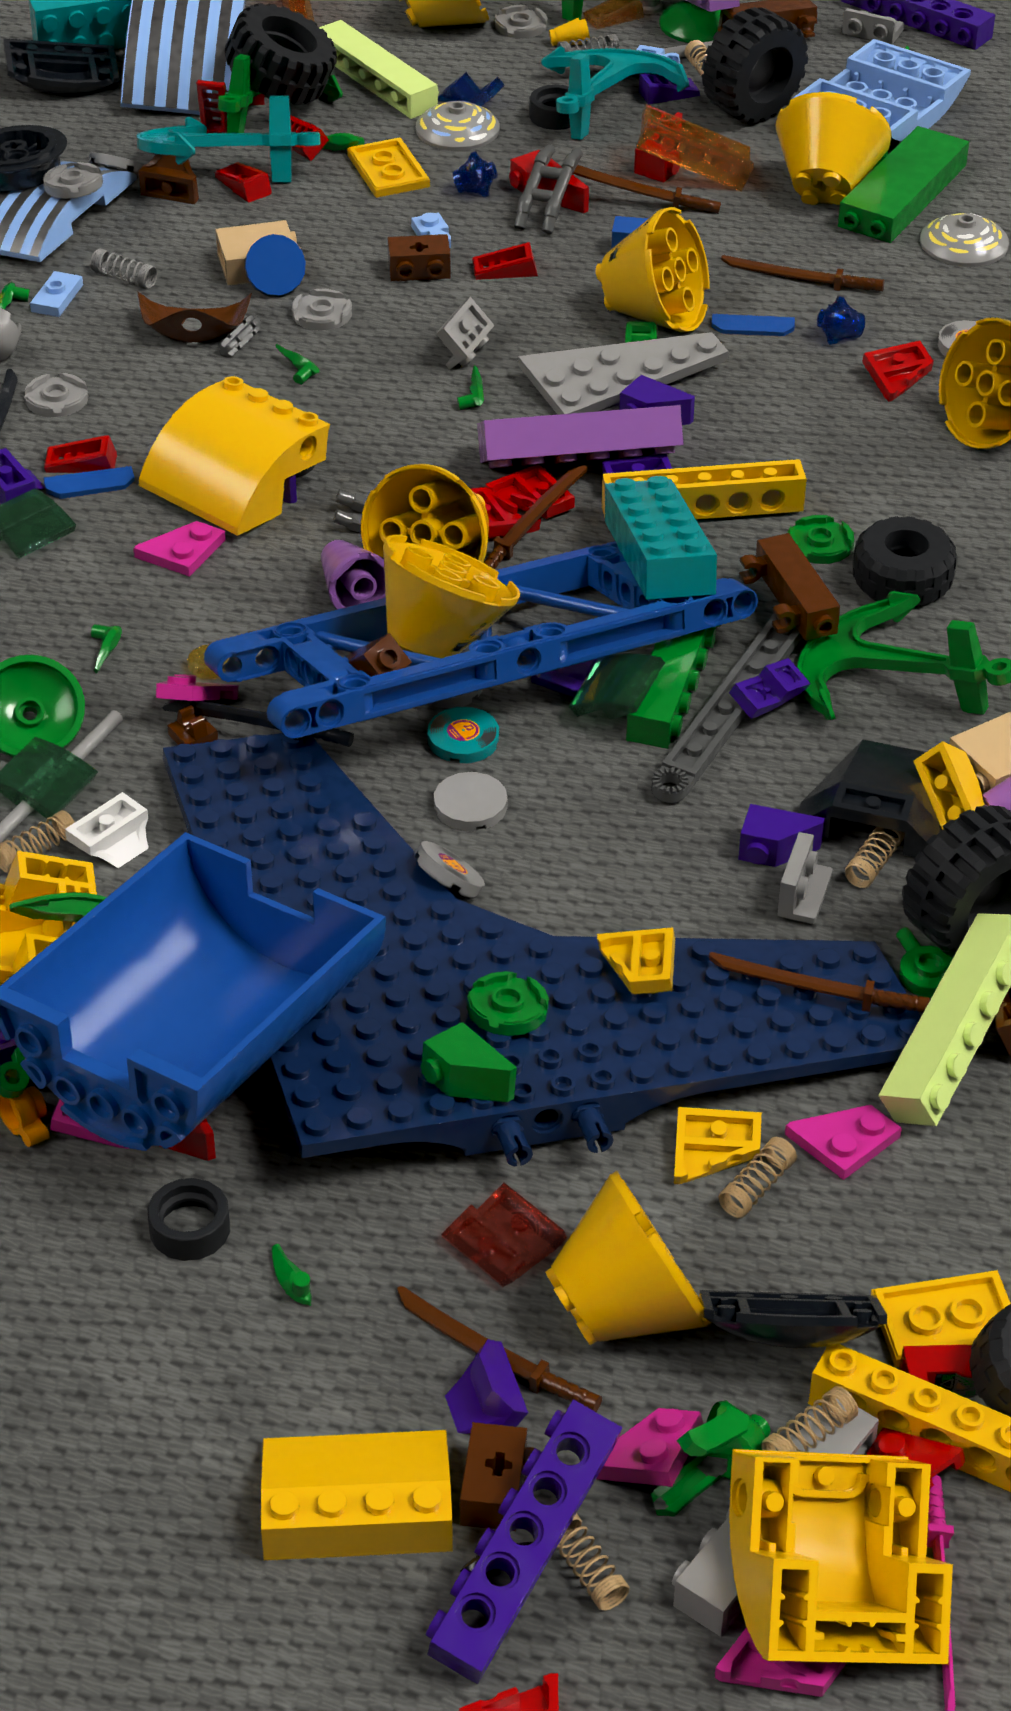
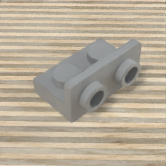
M846 8L843 13L842 34L868 40L876 39L893 44L903 32L904 22L896 21L888 16Z
M471 297L462 302L436 333L453 354L445 364L448 369L453 368L457 364L463 367L476 356L473 351L481 348L489 340L487 334L494 327L491 320Z
M798 833L780 883L777 916L814 924L817 920L833 871L831 867L817 864L818 852L812 851L814 835Z

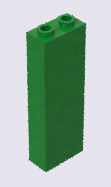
M917 126L840 202L838 227L891 243L966 166L969 141Z

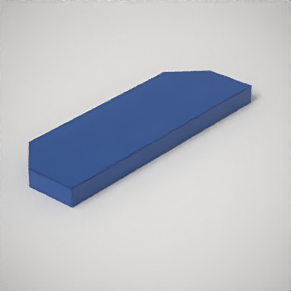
M712 314L711 327L722 334L785 336L794 331L795 317Z
M132 466L44 477L43 480L47 494L58 499L123 490L135 481Z

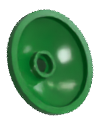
M683 0L669 6L660 15L659 26L667 36L681 42L689 43L693 40H700L701 42L714 41L713 36L718 31L721 10L709 12Z
M20 655L0 662V752L18 759L36 760L50 757L65 749L78 735L85 715L84 694L76 677L59 662L39 655ZM26 712H34L37 715L33 720H27L23 717Z

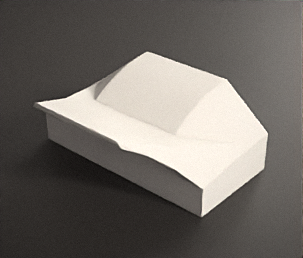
M122 792L65 829L66 840L89 855L100 857L119 868L149 848L145 829L148 821V810Z

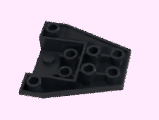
M864 739L801 802L797 812L824 818L822 838L826 839L830 837L836 818L905 832L903 855L916 857L919 851H923L928 845L927 841L934 834L937 835L942 831L913 760L925 752Z

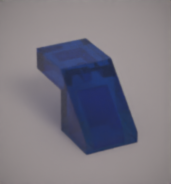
M466 72L451 83L438 96V100L442 102L466 101L482 106L492 99L505 85L499 77H496L482 89H479Z

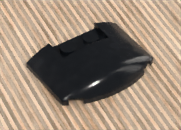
M3 39L7 75L34 90L55 95H84L119 83V72L113 45Z
M700 1290L699 1293L700 1303L704 1307V1318L721 1329L743 1339L776 1347L816 1348L831 1346L859 1338L887 1324V1313L876 1295Z

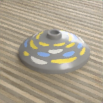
M449 101L433 106L426 110L416 121V134L424 143L449 151H466L486 146L497 138L500 131L499 121L494 114L482 106L466 101Z

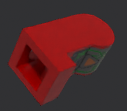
M972 1345L903 1346L899 1370L965 1398L978 1395L973 1384L974 1380L969 1363Z

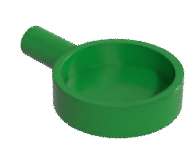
M908 927L901 928L896 933V937L906 953L900 962L899 979L902 985L911 993L932 998L954 957L945 954L938 947L921 946Z

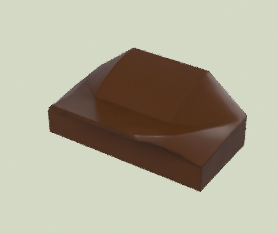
M155 154L149 163L139 169L141 195L194 205L198 201L197 179L191 169L189 159L183 164L178 165L176 163V156Z

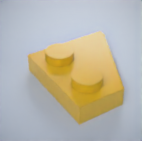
M673 927L597 934L600 952L631 994H655L672 991L675 955Z
M678 1107L674 1184H683L752 1160L756 1154L760 1153L762 1112Z

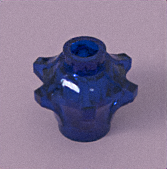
M476 151L470 153L465 164L453 171V180L459 193L474 192L483 197L490 196L489 191L493 179L498 178L494 162L483 160Z
M837 296L832 305L828 304L827 309L819 311L817 326L825 332L829 345L836 344L846 338H859L865 328V315L852 309L844 297Z

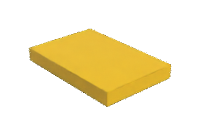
M400 137L347 148V156L376 198L430 187L429 177Z
M998 1270L871 1289V1295L877 1296L887 1313V1324L882 1325L881 1329L895 1367L900 1366L903 1346L972 1345L974 1339L986 1323L1011 1304Z

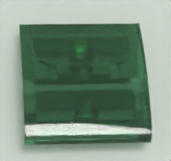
M35 488L0 505V541L4 540L19 559L74 532L76 528L74 521L57 503Z
M629 653L598 658L569 705V708L577 717L603 710L610 719L635 713L665 662L661 657Z
M34 737L0 770V792L15 805L24 800L47 819L55 813L64 810L96 777L98 771L68 750L49 741Z

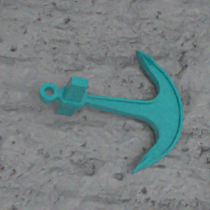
M559 46L541 60L542 66L559 74H564L565 67H570L568 92L565 93V96L556 99V111L562 114H569L571 138L581 140L589 134L591 102L595 100V95L630 75L639 73L662 75L672 83L677 84L678 92L683 91L689 86V80L682 64L668 57L645 51L599 48L565 52V48ZM589 65H598L604 67L596 75L590 78Z
M289 96L269 97V132L206 133L207 127L192 117H186L185 125L151 129L137 134V148L139 150L176 156V163L178 165L183 164L195 155L194 147L270 146L272 182H291L292 146H316L321 144L319 132L296 133L291 131Z

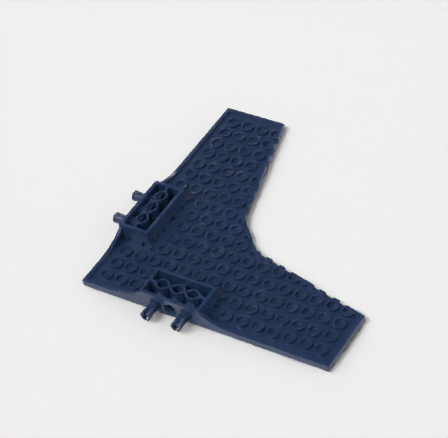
M283 733L252 735L246 738L218 739L206 743L179 744L174 747L163 748V761L188 833L250 859L253 892L314 918L313 891L319 888L386 917L384 940L375 959L261 1066L262 1071H269L277 1087L301 1158L394 1143L432 1142L462 1148L465 1156L503 1150L507 1163L515 1167L517 1166V1161L514 1153H516L521 1166L531 1160L533 1152L529 1145L583 1136L591 1152L598 1153L595 1140L598 1142L601 1152H604L612 1146L614 1141L610 1132L625 1130V1123L633 1118L676 1099L705 1092L895 1062L901 1055L921 1018L917 1011L871 1004L870 1012L862 1011L863 1001L747 976L722 969L709 960V953L715 952L781 970L862 987L866 986L867 980L875 981L874 989L907 994L875 941L675 938L672 991L655 994H631L600 952L597 937L552 936L456 899L445 886L429 876L418 865V858L414 857L413 849L312 736H303L300 741L286 737ZM505 971L517 973V978H522L526 981L527 976L535 979L546 989L549 998L546 1020L537 1029L523 1035L505 1036L493 1034L479 1028L470 1019L466 1008L468 992L472 990L473 983L478 978L490 973ZM463 1022L517 1067L514 1099L509 1102L447 1096L437 1086L429 1083L421 1073L423 1042Z

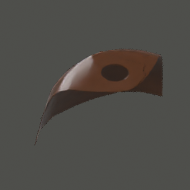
M138 292L140 310L144 322L156 332L170 339L187 343L211 341L230 333L243 321L252 295L251 293L241 302L227 307L187 309L158 304L150 301ZM187 318H195L202 323V326L198 330L190 331L185 329L182 324Z

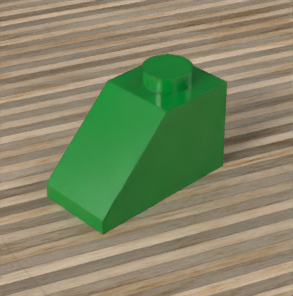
M463 1022L423 1042L421 1073L429 1083L437 1086L447 1096L509 1102L514 1099L517 1067Z

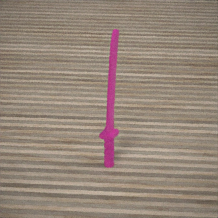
M935 1475L932 1477L934 1486L930 1488L927 1547L933 1548V1559L946 1562L944 1548H949V1542L954 1535V1526L946 1525L945 1509H943L944 1498H942V1480L940 1476ZM951 1623L948 1664H942L945 1711H955Z

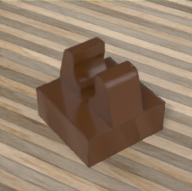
M192 705L179 710L177 721L167 725L168 735L178 745L218 740V731L204 716L194 715V707Z

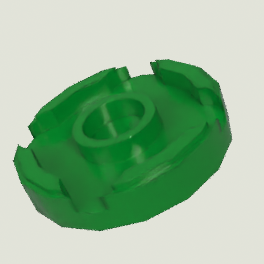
M811 515L802 517L795 521V526H790L788 529V533L805 557L814 564L839 562L848 557L854 549V532L843 521L842 524L834 522V518L831 516Z
M508 971L495 972L478 978L473 983L472 990L468 992L466 1008L470 1019L479 1028L493 1034L505 1036L523 1035L537 1029L546 1020L549 998L546 989L531 977L527 976L526 981L522 978H517V973Z

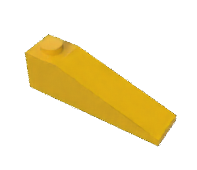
M942 741L913 760L942 830L943 825L950 820L955 821L961 813L967 810L975 811L976 807L984 805L979 781L965 751Z

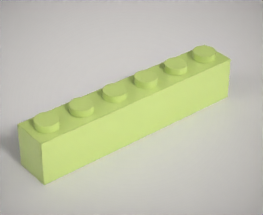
M339 20L319 27L320 29L323 28L327 33V37L331 38L334 42L337 52L335 67L410 119L420 116L429 108L438 105L439 91L436 83L344 21Z
M978 913L878 1095L894 1121L898 1123L937 1126L945 1109L949 1106L955 1090L962 1077L966 1074L973 1056L981 1045L991 1022L998 1013L1000 1005L1011 987V915Z

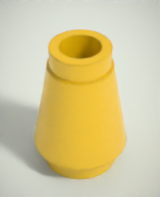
M576 18L549 30L552 46H556L561 41L570 43L571 40L577 42L578 39L583 41L585 38L590 39L586 19L579 20V18Z

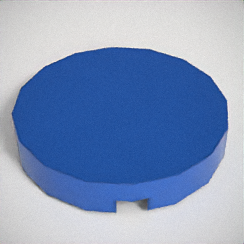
M271 234L261 237L250 247L245 257V270L248 281L256 290L265 295L281 296L288 294L300 285L305 275L306 261L302 250L295 241L284 235Z

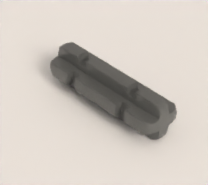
M248 315L218 344L220 355H225L228 358L234 356L261 329L260 318Z

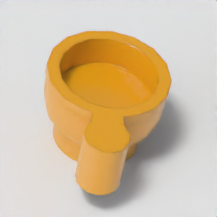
M35 1086L25 1088L23 1094L17 1098L10 1099L0 1095V1117L3 1123L14 1135H20L27 1147L49 1139V1131L40 1120V1118L46 1115V1103L41 1092Z

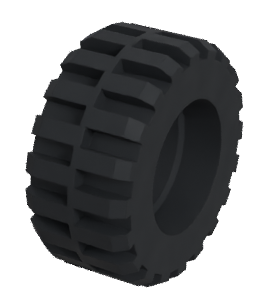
M263 3L251 5L240 12L224 50L226 62L230 66L231 72L236 56L239 54L250 56L251 90L265 95L268 99L270 96H289V102L293 105L308 104L318 99L322 95L337 62L334 42L331 38L327 37V33L323 28L320 29L317 27V23L311 19H306L299 12L295 13L290 11V8L284 6L277 7L276 4L270 3L267 5Z
M754 7L745 9V12L736 13L733 15L734 18L732 20L729 19L722 25L723 28L720 32L717 31L715 33L712 45H708L706 50L707 57L706 60H703L702 64L704 74L701 75L702 84L705 86L703 87L707 98L710 99V102L737 120L747 122L748 124L759 123V120L762 122L769 120L771 115H777L784 105L787 106L794 92H798L801 78H804L806 73L805 64H808V54L806 53L808 48L802 31L795 24L766 8Z
M993 805L978 806L975 811L967 810L961 813L955 821L950 820L943 825L941 832L937 835L934 834L927 841L928 845L923 851H919L914 859L915 864L913 868L908 870L905 877L907 884L902 889V903L905 915L915 927L949 956H955L978 913L1011 915V811L1005 807Z

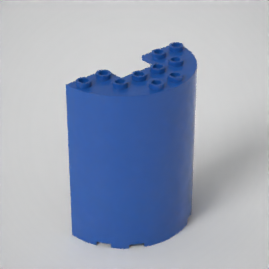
M185 832L0 986V1029L6 1041L14 1039L25 1057L20 1065L39 1089L48 1086L65 1103L60 1109L75 1122L99 1137L123 1147L147 1151L151 1146H162L164 1149H167L182 1141L375 959L384 940L386 917L317 888L313 891V918L253 892L250 859Z

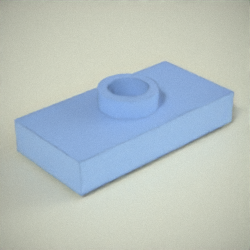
M54 271L30 302L31 312L60 317L83 286L82 276Z

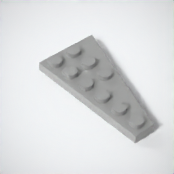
M712 332L523 355L518 356V366L557 415L600 411L620 403V392L640 375L669 384L727 361L729 351Z

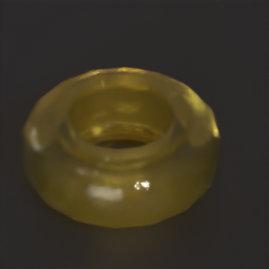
M209 644L193 649L187 659L189 671L202 679L218 678L204 662V653ZM228 658L223 665H225L230 658Z

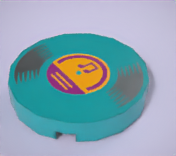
M474 707L446 709L435 715L428 724V745L434 754L446 761H450V758L459 759V763L481 761L492 755L497 749L499 725L495 718L484 710Z

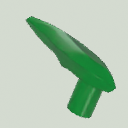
M335 133L327 136L329 141L322 149L332 151L345 150L349 147L363 145L364 139L349 133Z
M13 282L8 283L0 294V308L5 310L12 303V299L28 301L30 289L16 287Z
M276 344V348L299 370L293 375V380L296 383L302 385L311 376L320 372L319 368L308 358Z
M475 365L471 375V394L457 397L460 410L480 407L484 402L482 378Z
M97 624L92 626V638L102 639L94 668L96 673H98L103 662L117 646L122 634L120 626L109 627Z
M280 1244L273 1245V1265L280 1285L294 1301L311 1306L310 1276L306 1272L301 1271L287 1258Z

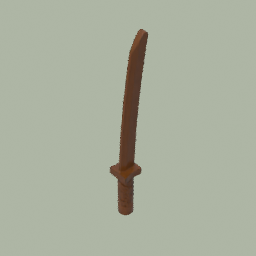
M577 165L573 173L610 186L673 202L672 207L675 208L682 205L719 214L721 202L681 194L682 188L680 187L676 188V192L612 176Z
M726 255L721 256V260L732 267L834 284L835 291H840L841 287L882 292L884 290V279L843 275L844 269H837L836 274Z
M585 465L565 473L533 504L503 538L496 536L494 539V550L489 554L484 563L496 569L504 557L511 559L513 547L549 507L587 472V467Z
M715 952L709 953V960L722 969L801 989L863 1001L862 1011L870 1012L871 1004L924 1013L930 1002L929 997H918L917 995L874 989L875 981L867 980L866 986L862 987L781 970Z
M404 1286L397 1287L398 1295L406 1310L475 1353L480 1350L488 1339L440 1311ZM504 1348L513 1373L529 1382L530 1391L538 1394L541 1388L546 1389V1391L555 1395L558 1394L559 1397L570 1400V1402L574 1399L595 1412L598 1411L602 1402V1396L585 1388H580L572 1382H567V1380L559 1376L556 1377L555 1374L550 1373L549 1362L541 1359L539 1364L536 1365Z

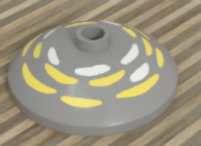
M954 213L938 217L925 225L920 233V245L925 253L942 263L960 267H979L992 264L1003 258L1008 251L1009 238L999 225L987 218L972 213Z

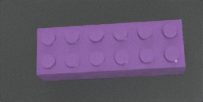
M681 405L484 420L477 424L480 463L489 462V469L512 466L513 460H521V466H530L545 463V458L553 457V463H567L578 461L577 455H585L586 461L610 458V453L617 452L618 458L642 456V450H649L650 455L675 453L674 447L683 445Z

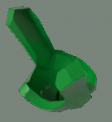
M727 1400L716 1402L710 1410L705 1424L687 1431L677 1440L685 1453L698 1457L682 1467L672 1487L658 1485L651 1493L653 1504L654 1501L661 1497L669 1506L666 1509H655L657 1516L675 1517L690 1502L720 1478L725 1477L731 1480L732 1449L762 1450V1441L771 1432L768 1422L759 1415L752 1414L749 1416ZM707 1456L727 1459L726 1472L718 1477L706 1476L696 1466Z

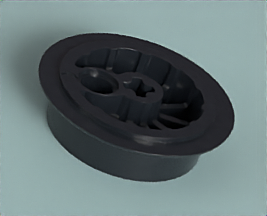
M18 125L0 128V191L23 190L43 184L45 173L61 165L60 155L67 146L66 136L54 128L40 125Z

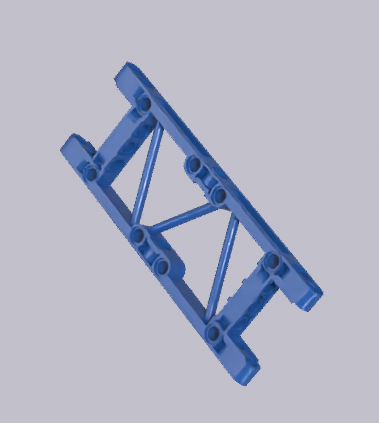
M614 541L496 570L499 572L497 577L499 581L506 586L509 581H512L519 589L520 598L516 604L531 602L592 615L598 618L567 626L556 622L542 623L502 636H492L491 626L477 638V641L469 645V651L437 658L403 650L412 662L408 665L410 667L370 677L364 671H358L348 663V658H342L335 651L342 650L353 653L357 649L371 643V641H375L388 634L386 598L217 640L207 647L204 653V661L209 669L226 682H241L284 670L304 687L282 692L281 695L275 697L267 707V718L286 737L299 738L745 619L755 611L758 597L755 591L733 578H721L716 580L715 595L646 600L618 545ZM591 586L621 607L561 595L559 593ZM228 658H230L229 661H228L225 665H223L224 662H225Z

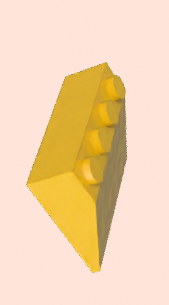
M446 1430L263 1438L261 1535L264 1560L453 1551L451 1485Z

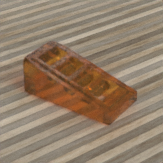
M607 0L583 13L584 18L596 30L644 18L642 2L640 0Z

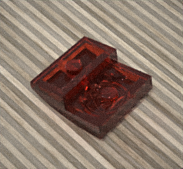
M503 1183L478 1209L470 1205L441 1234L443 1239L501 1287L514 1282L556 1250L567 1239L565 1231L506 1183Z

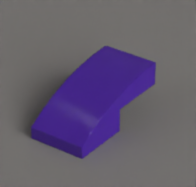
M786 658L766 665L758 676L735 683L729 694L752 719L794 698L806 690L811 683L793 662Z

